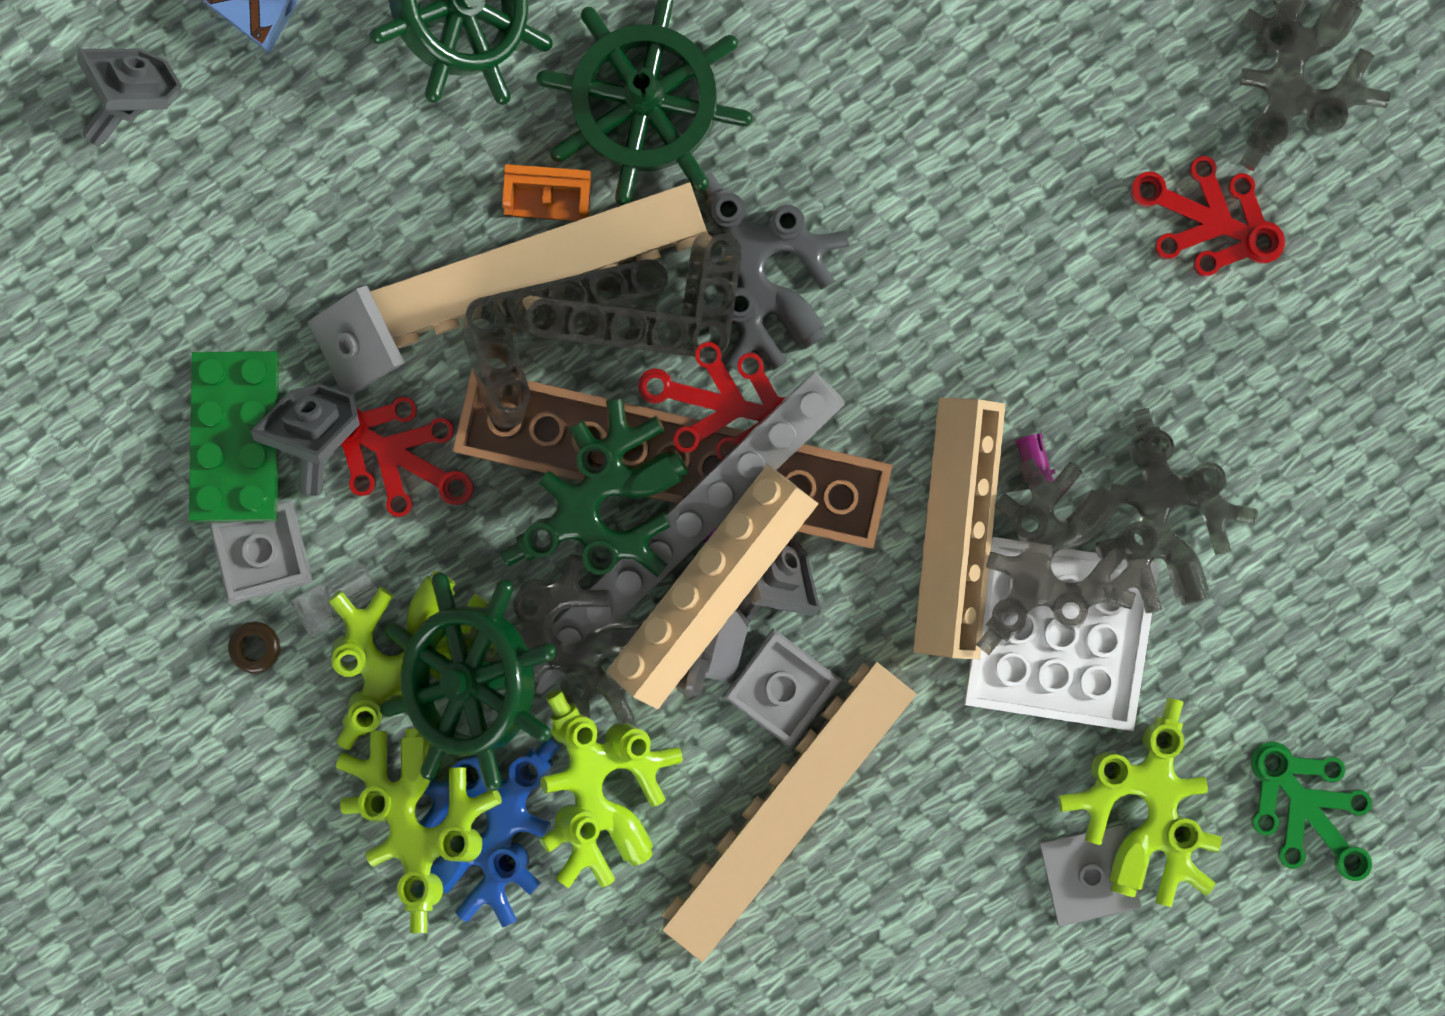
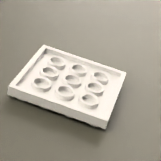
M992 537L980 659H970L964 705L1134 731L1160 563Z

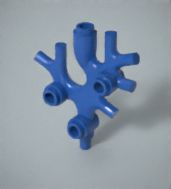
M553 735L538 748L531 747L526 754L511 764L509 777L502 780L500 788L497 789L502 803L485 811L488 820L487 827L480 834L482 839L480 855L471 862L448 861L442 856L437 857L433 861L430 873L440 878L444 893H448L471 866L477 865L482 868L484 873L483 879L455 910L458 917L463 921L468 922L483 904H488L493 908L502 928L517 921L508 902L505 886L509 882H515L531 895L541 884L527 870L529 865L527 850L521 844L511 842V840L519 832H529L542 837L550 830V821L528 813L526 810V799L531 790L541 785V777L550 775L551 767L553 766L551 759L563 746L555 740ZM477 755L468 756L453 766V768H466V791L468 796L474 798L488 791L483 782ZM529 764L536 767L537 775H533L529 771ZM470 767H474L478 771V778L471 775ZM449 779L442 781L431 780L424 794L431 797L433 805L419 822L422 826L428 828L438 826L448 814ZM463 840V843H462V849H464V846H465V841H464V840ZM507 855L513 857L515 866L507 862Z

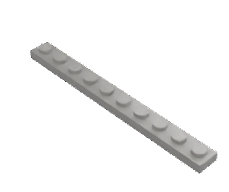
M815 370L666 513L671 527L655 535L648 542L649 549L668 563L658 577L634 560H619L609 573L601 575L527 647L531 649L545 643H550L556 648L555 658L533 666L534 688L541 695L722 523L767 464L777 470L845 405V400Z

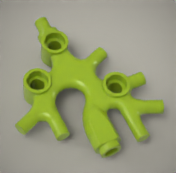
M433 571L431 576H425L411 600L407 613V630L412 634L427 618L439 612L432 586V577L438 571ZM448 577L452 590L455 586V582ZM383 587L378 588L369 605L364 609L355 608L342 590H339L328 599V602L342 618L346 630L345 635L337 638L332 645V666L342 676L352 677L361 673L364 678L363 690L355 692L348 700L347 713L342 720L345 727L336 740V743L346 750H351L359 735H366V733L375 730L380 725L382 720L380 712L381 703L393 696L402 695L400 678L405 650L398 655L389 656L380 652L373 642L375 626L394 596L393 593ZM474 593L467 606L486 608L489 601ZM461 625L466 648L472 646L478 630L467 625ZM444 636L436 650L452 660L446 636ZM491 643L489 648H495V646ZM345 655L356 657L352 662H345L341 658ZM430 667L431 675L440 680L441 674ZM362 711H368L371 713V715L367 718H362L358 716V714Z
M557 689L550 692L546 696V700L553 711L550 717L553 722V737L556 741L566 746L569 753V764L563 772L541 777V788L545 794L568 790L574 794L575 804H568L558 811L555 817V828L539 838V841L548 853L565 842L572 844V852L555 878L559 883L569 889L579 873L584 868L589 867L599 886L607 887L615 881V877L596 844L600 831L606 830L609 832L622 859L629 862L632 866L643 864L652 857L653 852L651 849L653 843L641 821L632 811L604 797L602 784L605 777L616 769L631 771L650 806L655 807L662 804L666 799L656 781V773L662 767L682 763V752L679 747L650 751L651 742L648 734L626 722L613 724L606 733L605 743H596L597 727L595 723L581 715L575 704H568L562 690Z
M1169 697L1166 699L1162 717L1156 716L1155 722L1149 725L1143 733L1142 741L1145 749L1148 751V755L1142 763L1132 765L1121 755L1112 752L1100 753L1091 764V774L1096 781L1095 784L1083 792L1058 795V805L1060 812L1082 809L1088 811L1090 821L1084 841L1101 845L1109 813L1114 802L1128 794L1143 798L1148 806V817L1140 827L1132 831L1124 839L1118 848L1108 880L1112 882L1110 890L1135 897L1137 890H1142L1151 854L1157 850L1162 851L1166 855V864L1155 903L1172 907L1177 886L1181 881L1188 882L1204 896H1207L1213 890L1216 882L1193 864L1191 853L1197 848L1218 853L1222 844V837L1202 831L1195 821L1177 814V806L1183 798L1191 795L1206 794L1208 792V785L1204 776L1181 779L1174 772V757L1182 751L1184 746V737L1181 732L1183 723L1178 722L1184 701ZM1163 732L1166 736V742L1163 746L1158 747L1156 738ZM1112 762L1114 771L1110 776L1106 777L1104 768L1108 763ZM1182 826L1184 834L1182 838L1176 840L1174 832L1178 827Z
M416 728L405 729V737L401 738V777L398 781L392 782L387 775V731H371L370 757L367 760H360L346 753H342L337 760V769L360 778L366 786V789L363 790L359 797H343L340 801V810L342 814H361L362 817L370 821L388 822L390 831L387 839L380 845L366 851V859L372 867L391 858L399 859L404 868V875L398 882L397 894L404 903V911L410 912V933H427V911H433V905L439 902L443 894V885L440 878L430 873L433 861L439 856L448 861L471 862L475 860L481 853L482 839L480 834L471 828V825L481 813L501 804L502 799L497 790H488L474 798L468 796L466 791V768H449L448 814L438 826L431 828L422 826L416 819L415 808L418 800L425 793L431 780L424 779L420 773L431 744L419 734ZM463 840L465 841L464 849H462Z

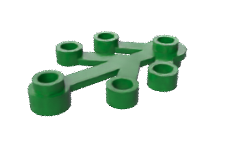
M1274 741L1260 744L1254 750L1250 762L1254 775L1261 780L1258 811L1253 814L1251 819L1253 829L1265 836L1272 835L1277 831L1279 819L1275 814V807L1280 786L1289 797L1285 843L1278 850L1280 863L1290 869H1296L1303 865L1306 858L1305 851L1302 848L1306 819L1334 853V865L1337 872L1351 881L1365 879L1372 869L1371 856L1366 850L1355 845H1349L1319 807L1347 810L1354 815L1362 816L1368 813L1372 807L1370 795L1360 789H1353L1346 793L1303 788L1293 774L1319 775L1325 781L1338 782L1345 775L1344 763L1339 758L1333 756H1326L1321 760L1293 757L1285 745ZM1269 755H1276L1279 759V765L1274 770H1267L1265 767V759ZM1334 761L1338 765V772L1335 776L1328 777L1324 772L1325 765ZM1356 795H1362L1365 799V804L1360 810H1354L1351 806V800ZM1265 814L1270 815L1272 818L1271 827L1267 830H1261L1258 826L1259 818ZM1289 848H1296L1299 852L1298 859L1293 863H1288L1285 860V852ZM1355 854L1358 858V865L1352 870L1346 869L1344 865L1345 858L1348 855Z

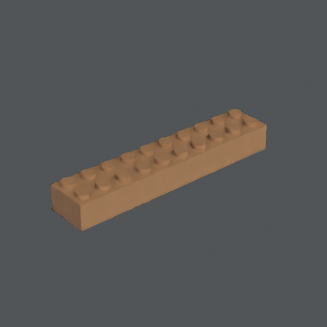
M472 368L453 452L541 473L551 471L556 476L581 482L585 475L577 466V455L580 448L569 428L584 421L594 438L604 439L607 437L609 422L606 400L610 399ZM624 403L626 422L630 427H636L657 416L663 425L664 431L627 451L622 457V462L626 467L634 468L665 450L668 453L676 450L683 459L688 473L682 476L683 481L659 494L650 496V498L677 503L721 461L716 455L717 442L726 436L736 437L745 430L724 426L699 441V445L692 452H681L674 445L673 439L676 430L682 426H692L700 420ZM683 431L679 434L678 441L682 446L689 447L694 444L695 436L690 431ZM732 442L723 443L720 447L721 454L725 457L736 445ZM803 444L776 470L818 503L797 532L874 549L893 465ZM591 451L593 462L597 464L604 463V456L600 451Z

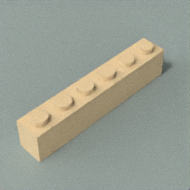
M939 398L934 451L931 461L932 471L927 502L928 511L925 540L923 543L917 620L914 631V653L949 658L980 659L1006 404L979 399Z
M767 464L605 672L634 698L659 709L813 512L818 503Z

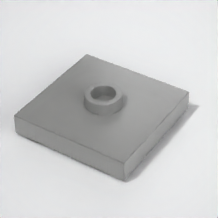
M367 285L355 289L307 321L340 390L344 393L353 395L405 363Z
M292 500L278 503L277 522H208L227 601L230 605L313 583Z
M773 628L722 697L792 748L842 679Z
M1123 824L1107 826L1101 845L1084 841L1087 831L1039 842L1055 917L1059 927L1142 908L1138 890L1135 897L1110 890L1112 882L1108 880L1118 848L1126 838Z

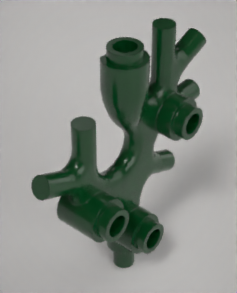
M623 398L606 400L609 424L608 435L604 439L594 438L584 421L569 428L580 448L577 455V466L585 477L578 484H568L551 471L544 475L538 484L557 499V510L550 518H541L533 522L524 533L516 537L517 543L500 552L505 564L509 567L524 558L531 561L537 557H547L556 550L562 541L574 539L583 545V564L593 574H607L615 567L619 560L631 559L658 577L668 563L649 549L648 542L655 535L671 527L666 514L661 512L630 530L619 532L613 531L603 524L599 516V507L607 497L613 495L628 498H645L659 494L683 481L682 476L687 474L688 470L676 450L670 453L665 450L634 468H628L622 462V457L627 451L664 431L659 418L654 416L636 427H630L626 422ZM591 451H600L604 456V463L597 464L593 462ZM538 531H547L551 538L550 542L541 541L538 537ZM596 548H606L610 557L608 559L600 558L596 553Z

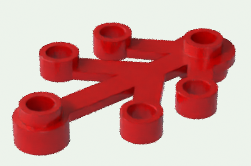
M1208 156L1196 158L1189 167L1190 176L1193 180L1199 182L1208 207L1168 190L1164 178L1156 172L1148 171L1141 173L1131 183L1130 195L1137 205L1153 207L1157 204L1202 224L1178 234L1166 233L1160 236L1155 242V252L1160 258L1165 260L1173 259L1179 255L1181 250L1223 234L1240 241L1216 253L1209 250L1199 253L1193 261V267L1195 272L1202 277L1212 276L1221 267L1247 257L1256 263H1270L1276 260L1284 250L1285 236L1283 231L1275 223L1264 220L1254 193V179L1246 173H1240L1232 177L1228 183V192L1234 199L1239 200L1247 223L1246 225L1231 217L1215 175L1217 171L1216 163ZM1198 162H1205L1209 165L1210 173L1207 177H1201L1197 174L1196 165ZM1237 179H1243L1248 183L1249 189L1246 194L1236 192L1234 184ZM1149 183L1154 187L1153 197L1144 198L1140 194L1141 184ZM1258 235H1265L1269 238L1270 246L1267 250H1260L1256 246ZM1164 239L1174 241L1176 249L1173 254H1166L1162 251L1161 242ZM1203 256H1209L1213 259L1214 268L1212 271L1207 272L1200 267V259Z
M703 342L696 349L695 359L700 366L707 369L720 393L673 382L671 376L660 368L649 369L641 375L638 382V391L641 397L650 403H661L669 398L715 410L714 413L692 426L686 425L676 430L673 439L674 445L681 452H692L699 445V441L740 417L758 421L736 437L726 436L717 442L716 455L719 460H722L724 456L720 452V447L723 443L732 442L737 445L786 397H778L763 371L762 359L759 355L749 352L739 358L737 362L738 372L742 377L750 379L763 404L745 400L721 360L720 348L713 342ZM704 347L715 349L717 357L712 363H705L701 360L700 351ZM752 357L758 361L759 368L755 373L747 374L743 371L742 362L746 358ZM652 378H658L663 382L664 389L659 394H652L647 389V382ZM683 431L692 432L695 436L694 444L689 447L682 446L678 441L679 434Z
M399 397L390 405L365 412L357 408L360 425L340 445L343 446L351 475L349 480L351 491L358 496H368L376 487L374 476L366 472L360 445L362 444L376 452L388 496L386 508L391 515L404 517V515L406 516L411 512L413 507L411 497L404 491L397 465L438 487L439 494L446 503L462 505L468 502L474 493V484L467 474L460 471L446 473L406 450L433 441L437 443H447L454 435V426L449 420L436 418L427 426L383 437L368 429L393 420L403 423L412 421L416 417L418 409L416 403L408 397ZM401 402H408L412 407L411 414L406 418L398 416L396 411L397 406ZM440 422L445 423L449 428L448 435L443 439L435 437L433 433L434 426ZM361 475H365L370 480V486L364 492L358 491L355 487V480ZM455 480H460L465 485L464 493L458 497L453 496L449 490L450 484ZM397 496H402L407 501L406 509L400 513L392 508V501Z

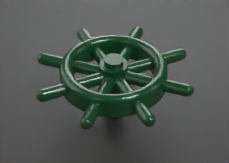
M389 0L393 20L373 28L370 32V39L375 44H383L401 36L408 48L421 61L432 67L425 90L426 100L431 103H436L441 99L448 74L462 76L482 72L496 103L505 105L510 101L511 96L498 64L506 60L515 51L520 41L544 52L549 51L553 46L551 37L527 25L528 0H501L502 12L486 4L485 0H424L418 4L417 0ZM478 19L499 29L490 45L486 40ZM442 22L444 26L440 40H438L428 28ZM461 27L464 29L474 54L455 51Z
M674 0L656 1L652 24L630 25L612 32L609 31L594 8L585 7L581 11L580 17L596 40V43L589 48L581 59L575 75L542 70L536 76L537 83L542 87L571 92L572 109L579 129L578 132L552 148L550 152L551 158L555 162H562L589 145L604 160L621 168L615 193V200L620 205L631 202L638 171H657L676 164L680 166L696 190H705L709 185L708 177L692 154L706 139L713 122L747 127L753 121L752 114L747 110L717 104L716 83L710 66L737 48V38L733 35L724 36L701 51L687 37L668 28ZM636 47H647L643 67H641L642 72L638 74L637 68L633 67L623 51ZM663 50L674 54L684 62L657 80ZM609 60L626 86L594 79L602 66ZM695 77L699 88V101L668 95L669 92ZM590 96L621 102V104L594 121L590 110ZM663 111L695 118L689 128L679 136ZM631 118L626 147L619 145L605 135ZM648 121H650L665 146L642 150Z
M438 572L432 577V586L439 612L427 618L416 629L414 634L394 622H390L384 628L386 637L405 649L402 660L400 678L402 695L381 703L380 712L384 717H392L407 711L411 722L419 734L431 744L420 770L421 776L424 779L432 780L436 777L446 753L458 756L477 755L485 787L490 791H496L501 786V777L494 754L495 750L508 744L521 729L541 742H545L551 737L549 726L529 712L534 695L533 666L555 658L556 648L550 643H545L528 649L516 628L503 617L513 592V586L510 581L502 580L498 582L487 608L477 606L456 607L447 575ZM461 625H467L478 630L469 653L466 648ZM444 636H446L452 660L436 650ZM492 643L501 659L489 663L484 659ZM430 667L441 674L440 681L431 685L429 683ZM505 689V696H503L496 690ZM447 697L449 701L441 717L434 701ZM481 702L498 713L496 720L489 728H487ZM464 709L471 736L464 735L455 730Z

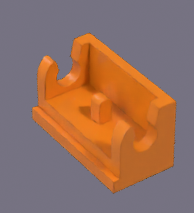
M505 164L502 201L504 216L578 221L589 217L592 186L591 171Z

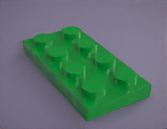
M277 351L192 352L189 478L190 522H277L278 449L255 441L251 430L279 403V353Z

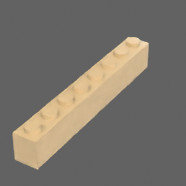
M689 182L370 291L397 348H402L419 342L418 334L434 329L436 335L453 331L460 327L458 320L474 315L476 321L494 317L500 314L499 306L515 301L516 307L537 302L540 300L539 293L555 287L557 294L573 290L581 286L579 279L595 274L597 280L611 277L621 272L619 265L635 260L637 266L652 263L661 259L660 251L674 246H676L677 252L693 249L701 245L700 238L707 235V230L691 183Z
M874 660L870 666L863 662L848 680V683L853 686L843 700L836 696L825 708L821 716L826 721L817 733L812 729L806 732L795 747L800 753L790 766L783 762L768 781L773 788L764 799L757 795L742 813V816L747 819L737 833L732 829L727 831L715 847L720 852L718 857L710 866L703 862L688 881L694 887L686 897L682 899L677 895L662 913V916L667 919L663 924L662 931L702 963L917 695L877 661Z

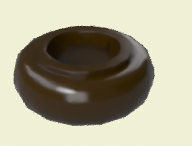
M258 621L246 622L237 627L231 634L228 643V653L233 664L241 671L250 674L263 673L272 668L278 660L281 651L280 639L275 630L269 625ZM258 635L264 640L266 651L261 659L250 660L244 655L242 644L247 637Z

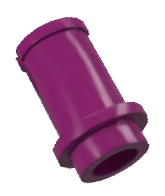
M1042 433L1015 440L1026 475L1022 480L1028 483L1029 489L1054 483L1052 475L1056 474L1055 469L1050 470Z

